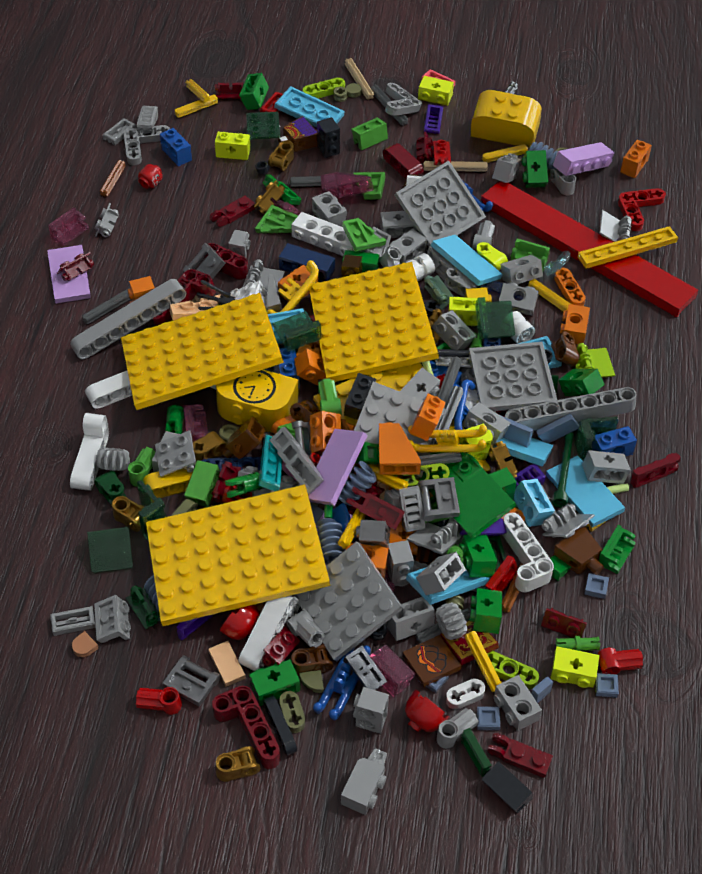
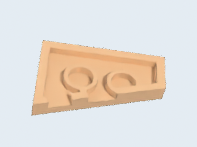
M201 298L200 302L196 303L186 301L171 304L170 314L172 320H177L180 317L205 311L199 310L198 307L218 306V302Z

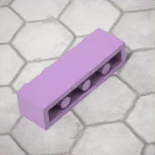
M602 142L558 151L553 166L565 176L604 168L611 164L614 152Z

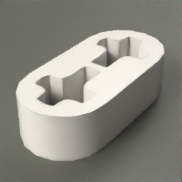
M471 679L452 687L447 692L446 704L449 708L457 710L481 700L485 692L484 683L479 679ZM471 688L479 689V692L471 691ZM452 695H455L456 698L460 697V700L458 702L456 699L452 700Z

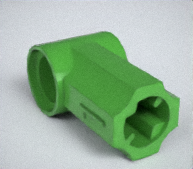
M329 378L318 382L321 399L320 411L342 415L340 398L337 397L335 381Z
M146 447L142 449L137 459L128 466L130 483L135 487L144 485L143 479L153 467L152 459L156 452L152 448Z

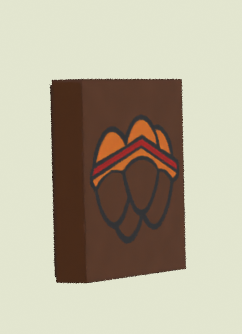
M440 635L403 651L404 659L423 687L461 670V664Z

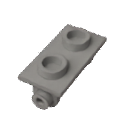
M109 203L107 209L103 208L100 218L103 219L102 221L99 219L94 228L97 230L95 237H97L98 233L102 234L103 237L111 235L116 220L119 217L117 210L109 208L111 203Z

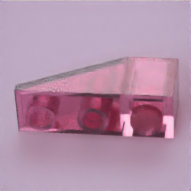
M340 172L321 175L323 193L330 191L336 198L374 190L370 176Z

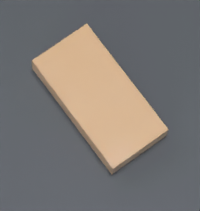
M229 641L208 649L225 687L246 679L245 673Z

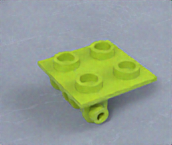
M584 343L577 345L580 358L575 365L576 369H598L602 378L615 376L607 348L588 349Z

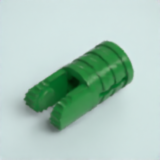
M172 405L168 407L165 432L174 433L175 430L176 434L183 433L184 409L181 406Z
M254 472L226 480V486L237 485L238 489L228 491L227 497L232 498L262 489L263 487L259 486L260 474Z

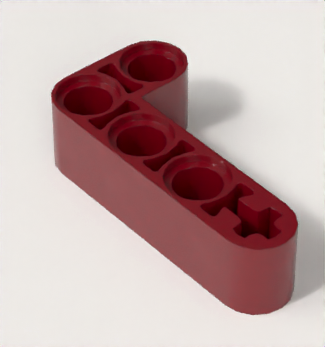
M195 269L185 271L177 280L186 291V297L181 302L192 301L198 292L213 296L216 291L200 282L204 280L214 285L210 275ZM170 308L152 319L155 326L174 321L170 314Z
M242 685L217 695L212 702L215 719L219 722H226L239 717L261 765L266 769L277 767L280 763L279 745L252 690ZM241 698H247L246 701H239ZM222 706H226V707H227L225 710H219V709H218V708H220V707H222ZM249 716H255V717H256L255 719H252V720L247 719ZM258 734L266 735L263 738L256 737Z

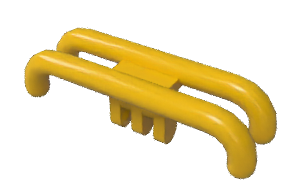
M309 260L307 262L306 269L310 272V276L302 286L288 277L286 281L291 286L286 283L282 285L287 291L285 292L279 288L278 293L289 301L280 312L293 310L316 282L319 270L313 261ZM269 309V310L267 311V314L278 313V312H275V311H273L272 309Z
M410 425V426L408 427V432H409V433H410V430H411L412 425ZM480 425L479 429L434 430L430 438H436L437 445H421L414 443L412 440L409 441L415 451L421 453L480 452L486 448L485 440H479L478 444H458V438L484 436L487 433V427Z

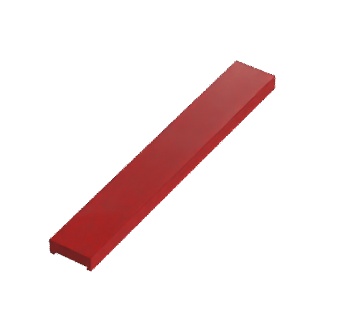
M498 181L481 196V202L485 205L488 201L493 203L491 211L580 261L578 258L579 252L613 243V241L509 183ZM636 254L590 267L675 317H678L696 299L698 289Z

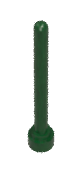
M572 432L566 434L558 491L552 497V504L557 508H562L568 504L569 497L565 491L573 442Z

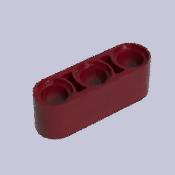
M399 143L383 150L382 153L386 162L406 180L407 175L415 174L420 176L423 174L422 164Z
M208 243L225 262V265L220 269L221 272L239 280L247 277L248 260L245 257L218 244Z

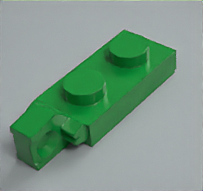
M266 174L263 184L267 187L270 182L274 183L277 180L272 175ZM277 181L279 183L278 187L281 184L285 188L283 191L285 193L281 196L283 202L289 206L300 205L301 198L283 182Z

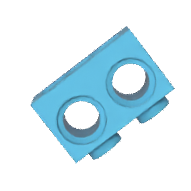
M538 479L523 480L515 489L514 501L518 509L523 512L528 527L542 525L543 521L554 513L555 510Z

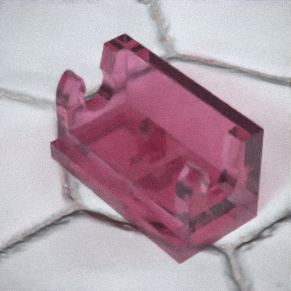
M73 207L48 225L51 238L65 246L89 228L88 224L83 221L86 217Z
M183 405L186 431H191L192 442L197 441L208 434L205 411L195 412L196 410H202V405Z
M387 645L369 655L387 680L383 687L393 697H396L410 685L408 681L415 676V673Z

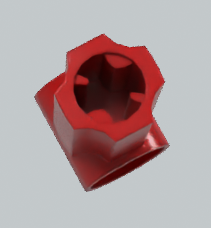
M604 648L597 653L602 674H618L622 670L642 669L643 655L639 649L616 651L615 648Z
M167 687L163 690L140 688L136 695L137 708L163 710L169 715L178 713L182 708L179 693L173 687ZM170 699H175L171 703H166Z

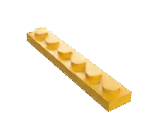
M669 226L581 251L578 253V258L587 269L676 243L678 236Z

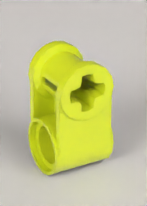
M481 242L477 245V253L497 270H501L502 263L508 262L506 255L492 247L489 243Z

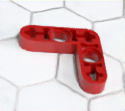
M648 189L620 194L618 205L623 216H629L632 219L630 224L632 231H640L643 228L644 218L639 207L662 204L666 196L665 191L662 189ZM627 210H632L635 213H629Z

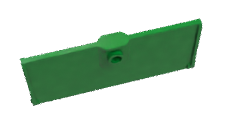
M460 452L461 462L445 464L450 472L448 478L454 477L460 510L459 517L453 518L465 530L468 536L474 539L516 506V503L489 476L471 454ZM438 468V471L431 473L432 469H428L429 479H433L432 475H438L439 478H443V474H446V471H442L441 468ZM423 472L421 479H418L419 481L426 479L425 472ZM434 488L429 489V492L435 497Z

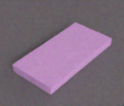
M82 245L47 250L55 303L91 298L87 271L81 274L79 269H76L79 276L70 281H64L61 276L62 273L57 275L62 263L66 261L72 262L77 255L83 253Z
M334 429L316 467L324 481L311 494H308L310 502L335 506L368 435L360 431Z

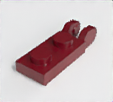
M244 195L222 209L215 210L210 214V220L216 221L218 227H223L255 210V203Z
M671 453L664 459L637 467L632 473V486L637 488L674 473V471L676 472L679 468L678 463L681 456L677 453Z
M353 486L351 491L366 499L362 505L351 498H347L345 502L377 521H386L389 527L396 530L405 511Z
M493 734L492 740L497 744L507 747L505 752L501 747L489 745L487 748L488 753L502 759L503 762L545 778L553 755L514 739L510 740L505 735Z

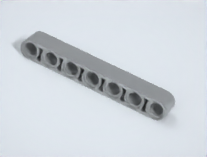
M170 279L75 336L71 340L70 345L80 359L89 358L170 308L171 304L181 302L186 297V291L176 279Z
M624 387L508 410L505 417L532 428L534 431L570 413L577 422L618 415L635 409L636 391L633 388Z

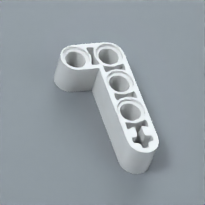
M86 413L83 419L84 438L71 474L70 487L91 491L99 467L96 466V455L99 449L106 448L109 428L106 415Z
M516 513L506 514L503 521L507 533L503 534V536L523 564L517 570L515 587L521 592H529L548 584L554 568L553 562L522 518Z
M291 595L266 602L240 654L239 663L253 671L264 667L263 656L266 653L263 650L283 629L288 617L291 618L296 615L300 608L299 600Z

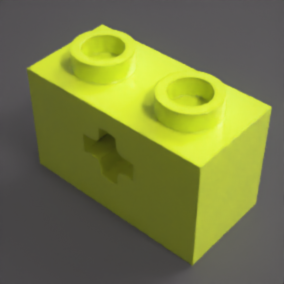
M424 76L419 85L418 99L448 106L453 95L454 82Z
M217 132L215 139L216 157L248 160L250 135Z
M556 647L550 679L556 680L559 683H572L583 688H593L597 678L599 655Z

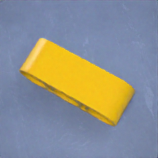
M182 468L163 477H160L159 471L146 475L143 482L148 497L150 499H159L186 492L193 472H187L185 468Z

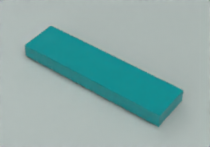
M265 435L263 439L259 486L278 491L281 483L282 458L278 455V450L269 441L272 436Z

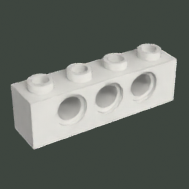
M301 212L292 223V237L343 257L345 250L354 251L341 226Z

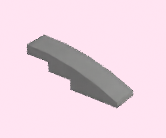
M282 427L269 440L278 450V455L286 463V468L300 485L305 484L308 494H311L324 481L311 459L287 428Z

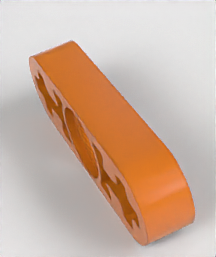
M563 267L558 268L555 272L554 280L567 302L573 305L584 306L586 297L570 270ZM571 286V287H573L574 289H573V290H568V289H566L565 287Z

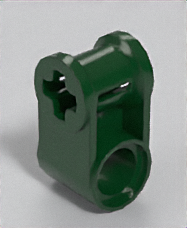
M111 470L94 479L98 491L111 506L116 497H126L124 486L114 471Z

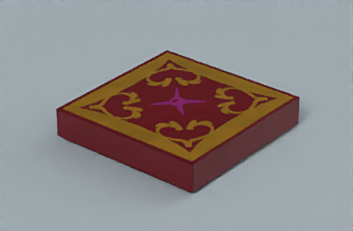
M470 620L466 621V634L473 631V622H470ZM476 631L486 653L499 648V643L491 633ZM441 633L440 636L461 665L475 659L465 639L466 634L458 639L450 640Z

